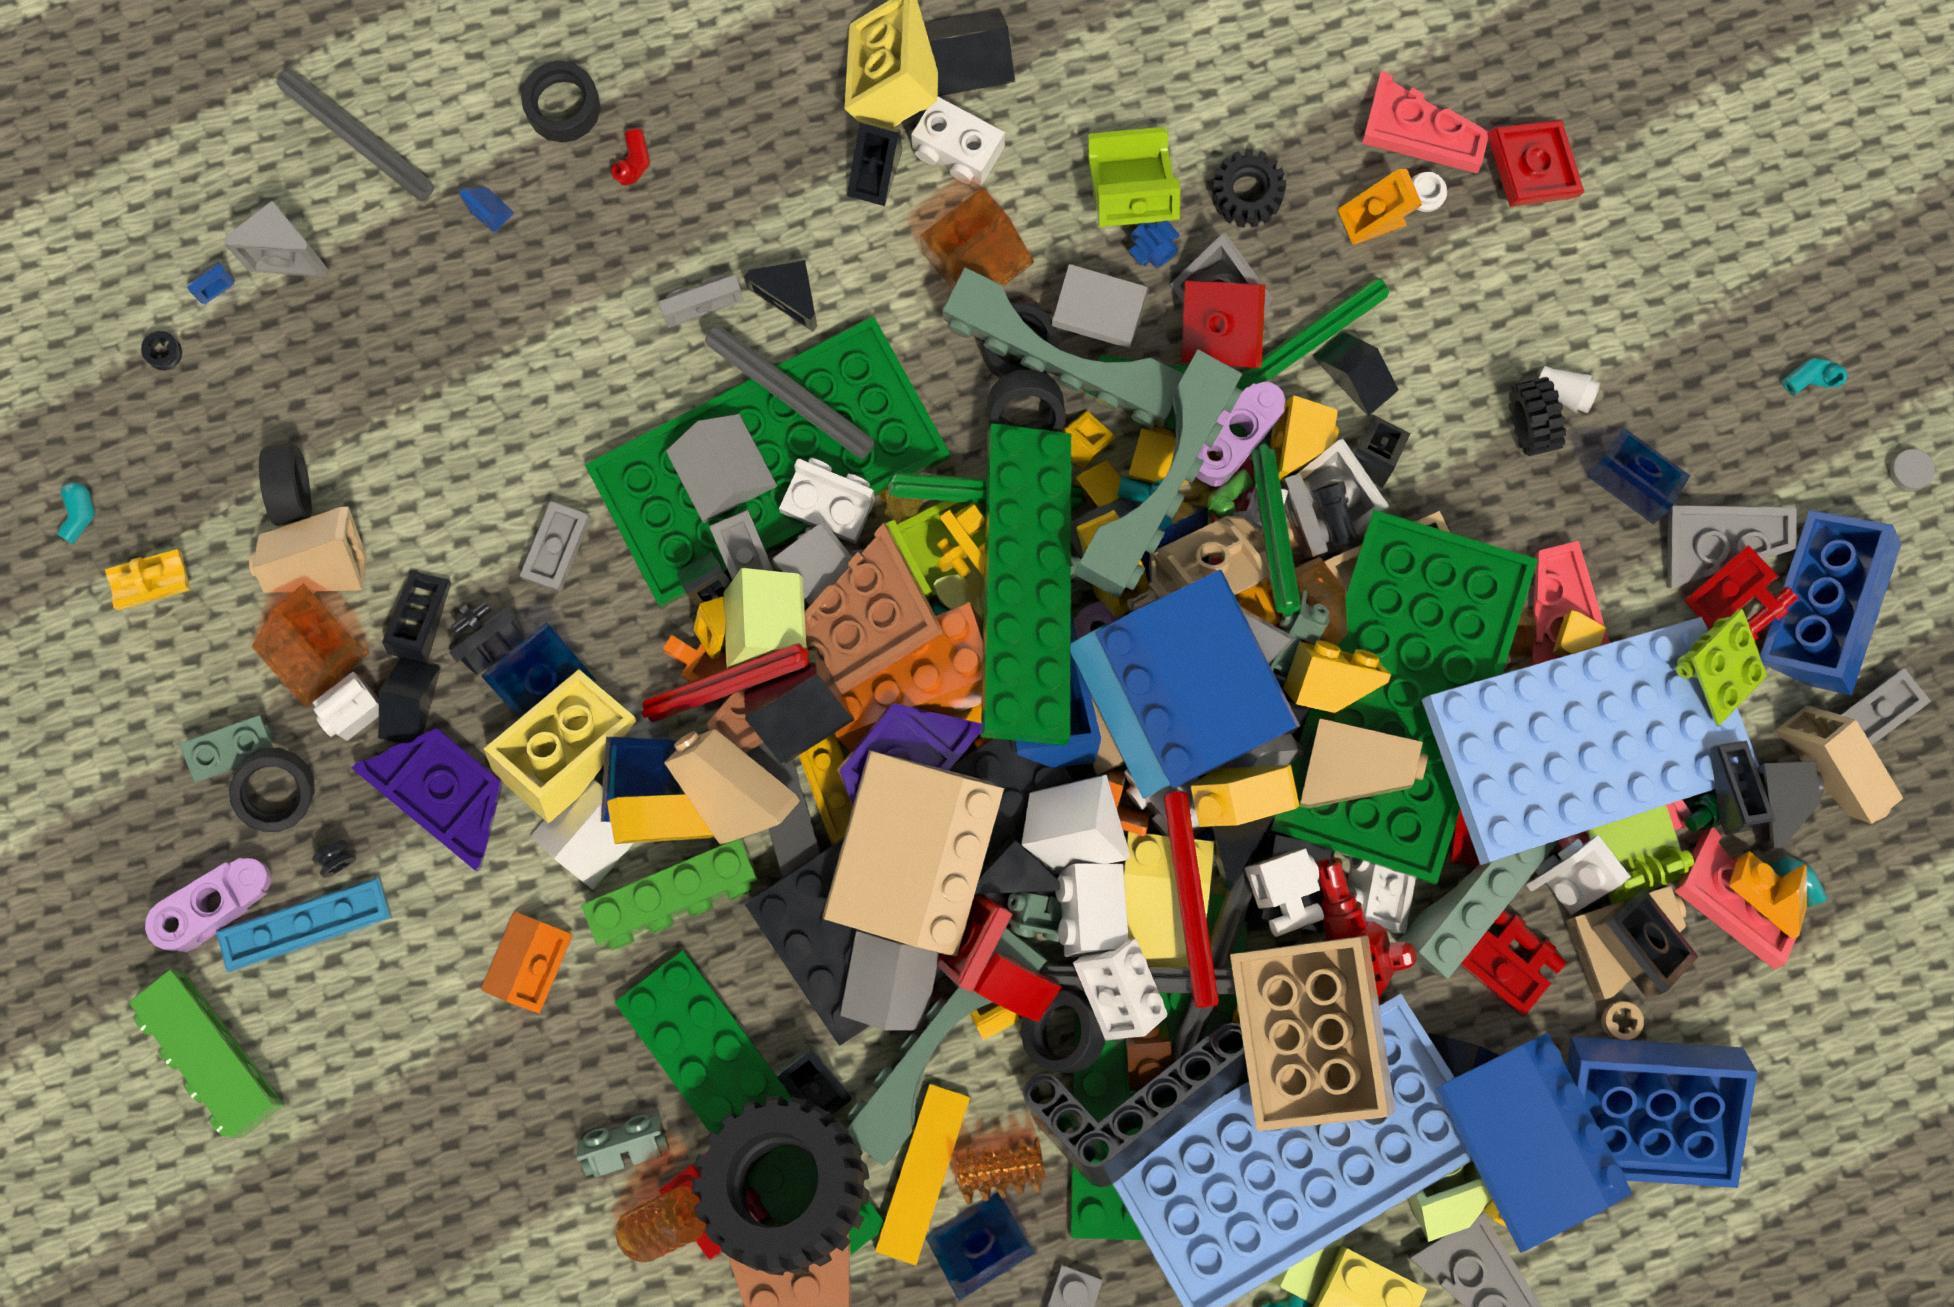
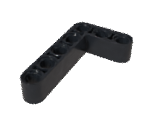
M1228 1023L1215 1029L1099 1123L1063 1084L1051 1074L1042 1073L1031 1077L1025 1083L1023 1089L1024 1100L1037 1126L1081 1175L1093 1186H1110L1248 1075L1241 1025ZM1233 1048L1241 1049L1240 1051L1233 1054L1226 1053L1228 1050ZM1198 1075H1208L1203 1080H1193ZM1046 1098H1053L1047 1104H1039ZM1164 1102H1174L1173 1105L1167 1108L1159 1107ZM1071 1127H1080L1073 1133H1065ZM1131 1129H1141L1134 1135H1125ZM1097 1156H1107L1105 1160L1099 1163H1091Z

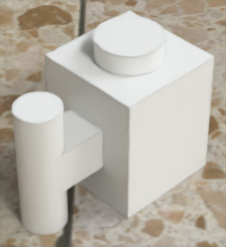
M354 672L350 673L312 702L315 706L313 710L318 715L316 720L330 737L337 734L347 741L379 717L378 697L365 680Z
M1306 849L1289 851L1245 867L1258 908L1280 905L1283 916L1269 921L1271 932L1275 937L1324 919L1322 908L1318 903L1304 908L1301 897L1320 890L1317 881L1319 879L1318 866L1313 857L1308 855Z

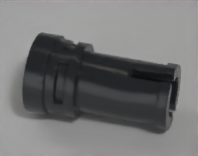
M1340 481L1313 490L1314 499L1320 505L1318 507L1319 511H1323L1332 539V546L1357 539L1358 534L1355 531L1347 506L1349 499L1345 496L1347 494L1345 482Z

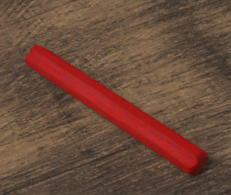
M795 643L655 695L643 701L644 710L641 713L644 718H648L651 722H656L805 668L809 664V650L803 648L800 643Z
M1185 791L1170 792L1165 794L1163 799L1194 1005L1198 1008L1213 1007L1218 1005L1219 999L1188 794Z

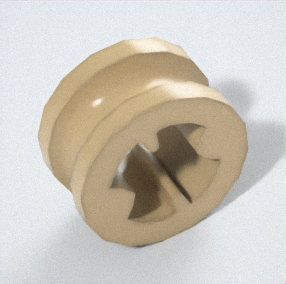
M1621 1001L1610 1004L1604 1010L1601 1016V1024L1604 1032L1609 1037L1618 1040H1630L1636 1038L1641 1033L1644 1026V1017L1636 1005ZM1620 1009L1626 1010V1018L1633 1020L1632 1028H1624L1625 1033L1619 1032V1025L1612 1022L1614 1014H1621Z

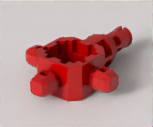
M1333 857L1332 865L1329 858L1323 859L1316 863L1319 870V882L1324 894L1321 905L1324 914L1323 924L1326 936L1323 941L1368 935L1370 950L1373 955L1374 974H1377L1375 982L1380 1006L1382 1005L1380 995L1388 985L1394 972L1409 969L1415 964L1416 952L1414 946L1407 942H1391L1390 944L1386 929L1373 920L1366 921L1362 903L1356 901L1353 892H1349L1341 858Z

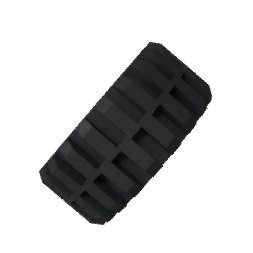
M781 1096L767 1097L766 1104L761 1105L756 1100L743 1104V1114L737 1116L730 1112L721 1119L725 1127L719 1134L711 1130L704 1141L711 1145L706 1156L702 1154L697 1156L694 1167L701 1170L700 1179L692 1180V1194L700 1199V1203L694 1206L697 1218L706 1224L705 1234L711 1242L721 1247V1251L724 1254L757 1271L761 1270L771 1275L783 1276L784 1272H791L795 1275L806 1273L812 1264L821 1267L832 1260L830 1253L837 1248L843 1251L849 1245L851 1240L846 1236L852 1227L859 1230L864 1220L859 1211L861 1204L868 1205L870 1191L864 1187V1180L870 1177L868 1166L860 1157L863 1152L858 1142L850 1136L849 1131L839 1121L819 1106L814 1107L806 1100L792 1097L790 1101H786ZM788 1145L801 1147L811 1154L817 1164L818 1186L813 1201L799 1218L787 1225L768 1227L760 1224L751 1216L746 1202V1187L751 1171L763 1156L776 1148Z

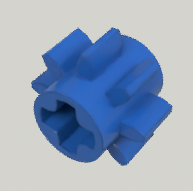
M1169 221L1141 223L1130 235V238L1136 245L1129 249V252L1140 266L1143 264L1146 267L1151 263L1154 268H1159L1171 260L1179 249L1173 241L1180 234Z

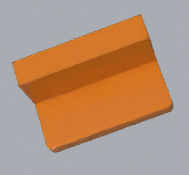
M1110 770L1108 782L1122 829L1145 836L1148 828L1149 814L1118 805L1126 775L1121 771Z
M514 912L481 990L508 1003L540 1014L573 934L521 913Z

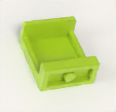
M1166 127L1100 132L1088 135V164L1099 227L1180 220L1179 179L1173 176L1168 151V130Z
M943 501L899 524H896L895 520L885 524L890 528L927 601L937 597L933 586L937 579L958 574L954 568L942 572L937 566L938 561L944 556L937 546L942 539L948 538L954 548L959 545L939 517L948 510L955 515L960 510L974 504L983 517L986 518V504ZM985 527L971 536V539L978 548L985 543Z

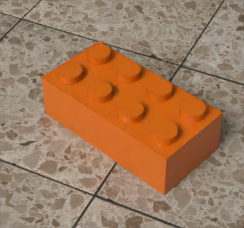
M970 602L936 616L944 633L842 694L855 720L835 732L836 738L850 752L891 703L952 716L982 704L983 620Z

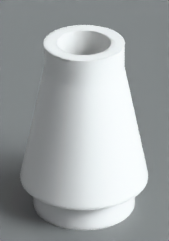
M1547 366L1543 368L1539 377H1548L1549 381L1554 383V390H1557L1559 393L1558 401L1575 413L1578 410L1585 413L1590 411L1601 383L1592 380L1593 375L1557 370Z

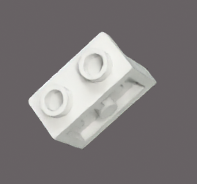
M810 458L808 462L797 459L794 465L796 472L779 507L780 513L813 527L824 521L835 536L856 544L875 502L874 491L869 488L870 483L856 475L848 474L844 478L832 473L831 466L814 458Z
M1597 835L1585 844H1582L1578 838L1557 853L1561 858L1560 860L1554 854L1545 859L1535 870L1538 876L1526 886L1532 892L1547 883L1558 900L1572 915L1619 887L1631 876L1599 835Z
M1349 857L1350 870L1347 887L1349 892L1355 894L1356 901L1362 903L1365 920L1375 921L1384 927L1386 931L1405 934L1416 878Z
M1136 939L1127 940L1115 951L1082 955L1073 962L1105 1040L1146 1036L1167 1017L1162 997L1158 992L1147 961Z

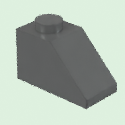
M1816 761L1765 763L1757 767L1775 821L1759 827L1762 852H1771L1783 848L1821 803L1820 797H1822L1824 792V781L1822 774L1817 772Z

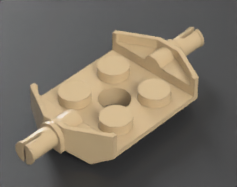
M1226 516L1155 550L1154 554L1150 553V583L1148 591L1128 599L1127 603L1130 611L1138 610L1218 570L1223 571L1234 595L1265 580H1268L1267 586L1270 588L1271 580L1263 530H1258L1243 517ZM1288 528L1289 539L1292 541L1294 538L1291 528ZM1211 556L1220 558L1223 562L1218 565H1209L1201 559Z

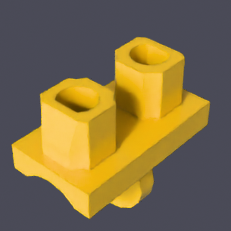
M974 504L960 510L955 515L950 510L946 511L939 518L959 545L954 548L948 538L942 539L937 546L944 556L938 561L937 566L942 572L954 568L962 578L971 572V569L964 561L968 556L984 577L985 543L978 548L971 539V536L985 527V518Z
M178 549L143 559L138 557L131 559L129 563L105 569L112 592L113 608L118 611L190 591L182 552Z

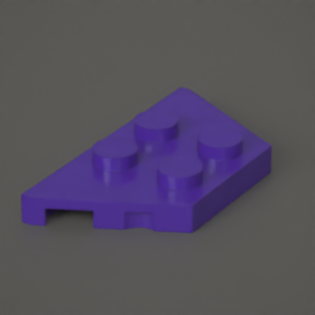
M891 703L837 769L852 805L855 802L869 750L949 771L981 732V724Z
M435 728L419 735L410 742L398 744L387 749V752L366 761H359L352 766L356 773L477 872L483 865L503 782L448 736Z

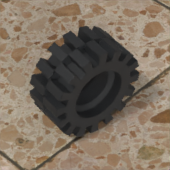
M1246 149L1244 156H1241L1240 152L1237 151L1232 154L1231 160L1226 157L1222 161L1221 167L1217 168L1212 186L1213 204H1217L1216 211L1218 214L1224 213L1226 215L1225 221L1231 224L1235 220L1239 222L1237 227L1244 228L1246 223H1251V228L1258 227L1259 222L1263 221L1266 224L1271 220L1272 215H1276L1279 211L1286 189V180H1283L1285 173L1282 167L1276 169L1278 161L1273 157L1269 162L1265 160L1267 153L1260 151L1259 156L1256 157L1253 156V149ZM1242 177H1253L1262 184L1264 194L1254 202L1242 201L1234 193V183Z
M1542 377L1513 384L1510 387L1511 392H1509V399L1511 401L1509 403V410L1512 412L1511 420L1515 426V434L1518 436V445L1523 449V453L1527 454V456H1533L1562 449V445H1565L1566 442L1564 438L1566 436V429L1563 424H1566L1565 416H1562L1561 410H1563L1562 402L1559 403L1558 401L1559 393L1557 390H1554V383L1549 381L1548 377Z

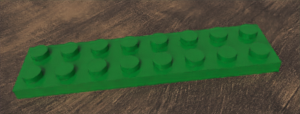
M991 423L987 431L981 737L1066 746L1070 740L1071 433Z
M684 950L614 1002L709 1132L712 1130L719 1134L725 1127L721 1119L730 1112L737 1116L743 1114L742 1105L750 1101L756 1100L762 1105L766 1104L767 1097L781 1096L786 1101L792 1099L790 1092L776 1076L767 1061ZM795 1145L776 1148L763 1156L754 1166L747 1182L748 1186L751 1189L754 1188L761 1197L759 1201L778 1226L799 1218L813 1201L818 1186L816 1161L805 1149ZM870 1200L868 1205L861 1204L859 1214L864 1217V1220L859 1230L852 1227L849 1232L851 1255L882 1231L885 1220Z

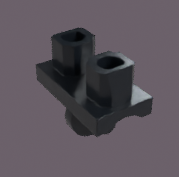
M484 601L471 610L465 602H462L457 607L464 617L451 626L458 635L471 626L474 631L449 649V653L456 662L461 659L465 666L478 675L494 662L482 645L487 639L495 635L507 651L512 650L525 640L520 625L515 620L518 617L516 612L508 605L482 624L480 620L492 612L488 604Z

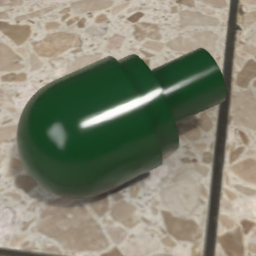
M1716 789L1708 791L1693 804L1692 813L1684 819V823L1690 831L1695 832L1701 827L1713 828L1721 825Z

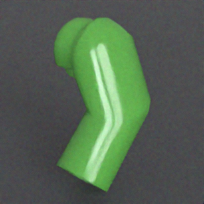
M1245 469L1235 473L1226 483L1218 486L1206 501L1209 512H1214L1218 519L1231 516L1235 511L1233 500L1255 486L1253 479Z

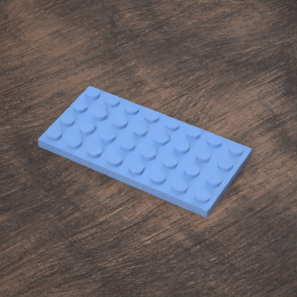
M1702 617L1453 688L1421 699L1480 865L1716 789L1710 748L1715 745L1747 740L1756 768L1759 766L1738 708L1720 726L1716 725L1699 679L1691 677L1683 679L1676 672L1677 660L1689 650L1692 651V645L1704 633L1708 632ZM1737 757L1729 758L1731 766L1739 764ZM1734 775L1735 778H1736V781L1738 782V781H1739L1738 775Z
M1402 994L1379 1006L1395 1104V1112L1389 1117L1256 1131L1248 1081L1217 1099L1133 1169L1112 1184L1182 1307L1227 1306L1472 1161L1436 1090V1087L1454 1079V1076Z

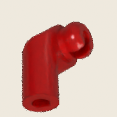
M631 129L624 134L629 155L624 160H620L618 162L619 165L614 163L611 169L613 179L621 185L635 184L650 165L649 153L642 129Z

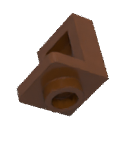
M1161 1021L1146 1036L1125 1038L1129 1090H1141L1172 1065L1171 1041L1166 1022Z

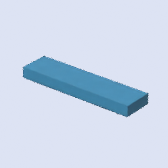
M1105 625L1071 643L1070 652L1142 798L1145 799L1171 785L1096 635L1097 631L1107 626Z
M378 877L218 930L216 935L226 971L233 972L392 919L382 880Z

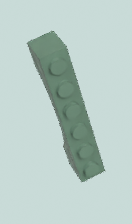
M964 268L943 309L944 321L948 323L947 328L955 334L964 338H969L970 334L984 340L983 345L998 355L1005 356L1007 352L1022 359L1020 363L1025 368L1042 373L1045 370L1057 376V382L1072 391L1079 392L1082 388L1094 394V400L1106 408L1116 410L1119 406L1131 412V418L1145 427L1153 428L1156 424L1163 428L1173 409L1172 396L1184 375L1183 373L1152 358L1132 362L1106 363L1082 359L1061 351L1040 338L1023 322L1010 304L1002 285L974 271Z
M1197 350L1172 396L1176 416V443L1172 463L1166 477L1157 490L1138 508L1122 518L1098 528L1076 568L1075 575L1117 598L1121 596L1125 587L1132 591L1134 590L1145 570L1144 567L1138 564L1145 551L1154 554L1165 534L1164 531L1158 528L1165 515L1173 519L1185 497L1178 493L1184 479L1190 483L1194 481L1204 460L1197 457L1204 444L1212 448L1223 428V425L1216 422L1223 409L1231 413L1242 393V390L1235 387L1242 373Z
M1559 840L1483 865L1479 864L1455 888L1423 910L1398 942H1407L1414 946L1416 962L1426 971L1449 979Z
M1005 928L989 959L990 961L995 953H999L1019 960L1029 970L1039 972L1040 968L1048 961L1046 957L1020 936L1011 932L1009 928ZM954 981L952 983L958 989L948 1001L941 997L926 1015V1018L931 1023L921 1035L914 1031L899 1049V1052L904 1057L895 1069L887 1065L875 1079L872 1086L877 1089V1092L868 1103L860 1099L845 1118L851 1124L847 1128L850 1136L858 1142L864 1151L883 1166L892 1159L916 1127V1101L920 1081L927 1063L940 1041L960 1020L976 1009L992 1003V1001L977 994L974 990L970 992L959 987Z

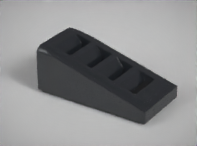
M410 571L382 641L387 654L424 664L427 663L451 586L450 580ZM416 588L435 592L433 599L415 595ZM411 604L427 607L429 610L427 613L411 610L410 607ZM406 620L422 623L423 625L421 629L405 626ZM402 636L409 637V638H412V639H416V641H412V640H408V639H403V638H401V637H402Z
M1747 740L1711 747L1710 752L1719 816L1724 835L1751 831L1775 821ZM1737 757L1739 764L1731 766L1729 758ZM1734 775H1738L1739 782L1736 781Z

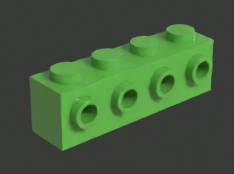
M739 838L584 903L581 907L596 945L603 948L609 946L610 950L613 951L635 941L633 935L649 929L650 934L671 927L674 925L673 918L687 912L690 917L707 912L714 908L712 902L728 896L729 900H734L745 896L753 891L751 885L760 882L745 843Z
M170 969L128 1002L136 1012L133 1016L136 1025L146 1035L150 1036L152 1034L161 1045L158 1053L163 1061L172 1069H179L187 1080L183 1083L185 1090L196 1102L201 1103L203 1101L212 1113L209 1116L211 1125L223 1137L228 1135L230 1138H244L285 1105L185 972Z

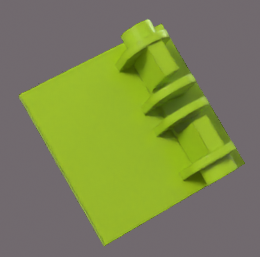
M1739 608L1731 617L1719 618L1713 627L1692 645V651L1689 650L1677 660L1676 672L1683 679H1689L1690 677L1699 679L1714 721L1718 726L1767 677L1742 608Z
M1666 805L1587 830L1589 840L1599 835L1631 876L1622 885L1607 893L1612 905L1630 898L1643 887L1650 891L1679 880L1682 874L1688 873L1689 867L1694 866L1692 854L1688 850L1681 851Z

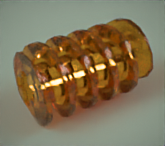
M1039 1136L1035 1137L1033 1150L1029 1149L1024 1139H1018L1016 1153L1011 1151L1007 1142H1001L999 1155L997 1156L988 1144L984 1145L982 1158L978 1159L975 1151L970 1147L966 1150L965 1161H961L956 1151L953 1150L959 1192L966 1204L973 1202L975 1190L979 1191L984 1201H989L992 1187L996 1188L1001 1199L1006 1198L1010 1184L1013 1185L1018 1196L1024 1195L1025 1185L1028 1181L1035 1193L1041 1192L1045 1171Z
M678 1186L621 1215L616 1224L615 1236L623 1254L636 1262H651L700 1238L706 1224L698 1220L694 1206L700 1203L699 1197L692 1194V1188Z

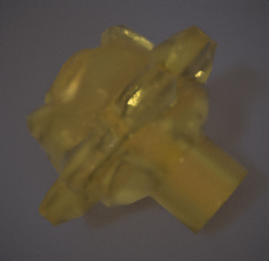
M888 489L881 492V499L887 502L885 515L891 517V520H895L896 524L916 515L923 503V499L892 497L889 495Z

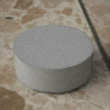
M1908 449L1892 460L1889 474L1892 482L1898 488L1907 492H1915L1921 490L1933 480L1935 465L1927 453L1918 449Z

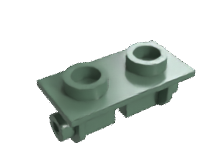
M1303 590L1299 597L1301 604L1299 611L1292 613L1288 617L1282 615L1280 626L1283 627L1282 630L1297 639L1269 663L1272 671L1274 668L1279 669L1280 674L1286 678L1301 639L1315 645L1330 622L1328 616L1330 612L1325 606L1315 604L1313 607L1306 604L1308 592L1306 590Z
M261 715L179 743L194 783L237 768L254 752L264 748H273L271 741L275 740V736L269 724L264 725Z
M1032 892L1012 893L1008 898V908L1012 913L1008 922L1011 924L1009 930L1015 934L1030 938L1034 937L1035 931L1041 932L1043 937L1060 943L1058 929L1059 923L1062 920L1061 902L1058 901L1057 897L1050 896L1047 910L1045 911L1048 896Z
M639 1115L628 1120L623 1127L608 1131L606 1128H599L587 1133L583 1140L578 1141L576 1155L577 1161L581 1160L584 1174L586 1176L593 1174L597 1178L624 1169L625 1163L621 1153L627 1151L633 1165L662 1157V1152L669 1150V1144L665 1133L661 1134V1115L651 1118L648 1115Z

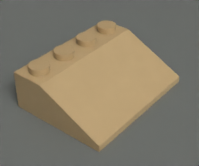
M869 750L822 918L914 947L957 957L1004 788L987 780Z
M1368 935L1230 954L1256 1131L1389 1117L1395 1112Z

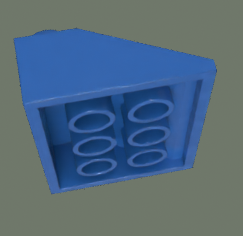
M1222 570L1215 571L1135 610L1096 632L1172 789L1194 781L1300 726Z
M1548 1032L1436 1087L1520 1253L1606 1210L1632 1194L1624 1172L1614 1159L1601 1129L1595 1123L1583 1100L1580 1089L1575 1085L1562 1060L1560 1051L1554 1045Z
M1571 1037L1566 1068L1575 1085L1580 1089L1583 1100L1595 1123L1601 1129L1614 1159L1624 1172L1626 1181L1738 1188L1757 1077V1070L1743 1047Z

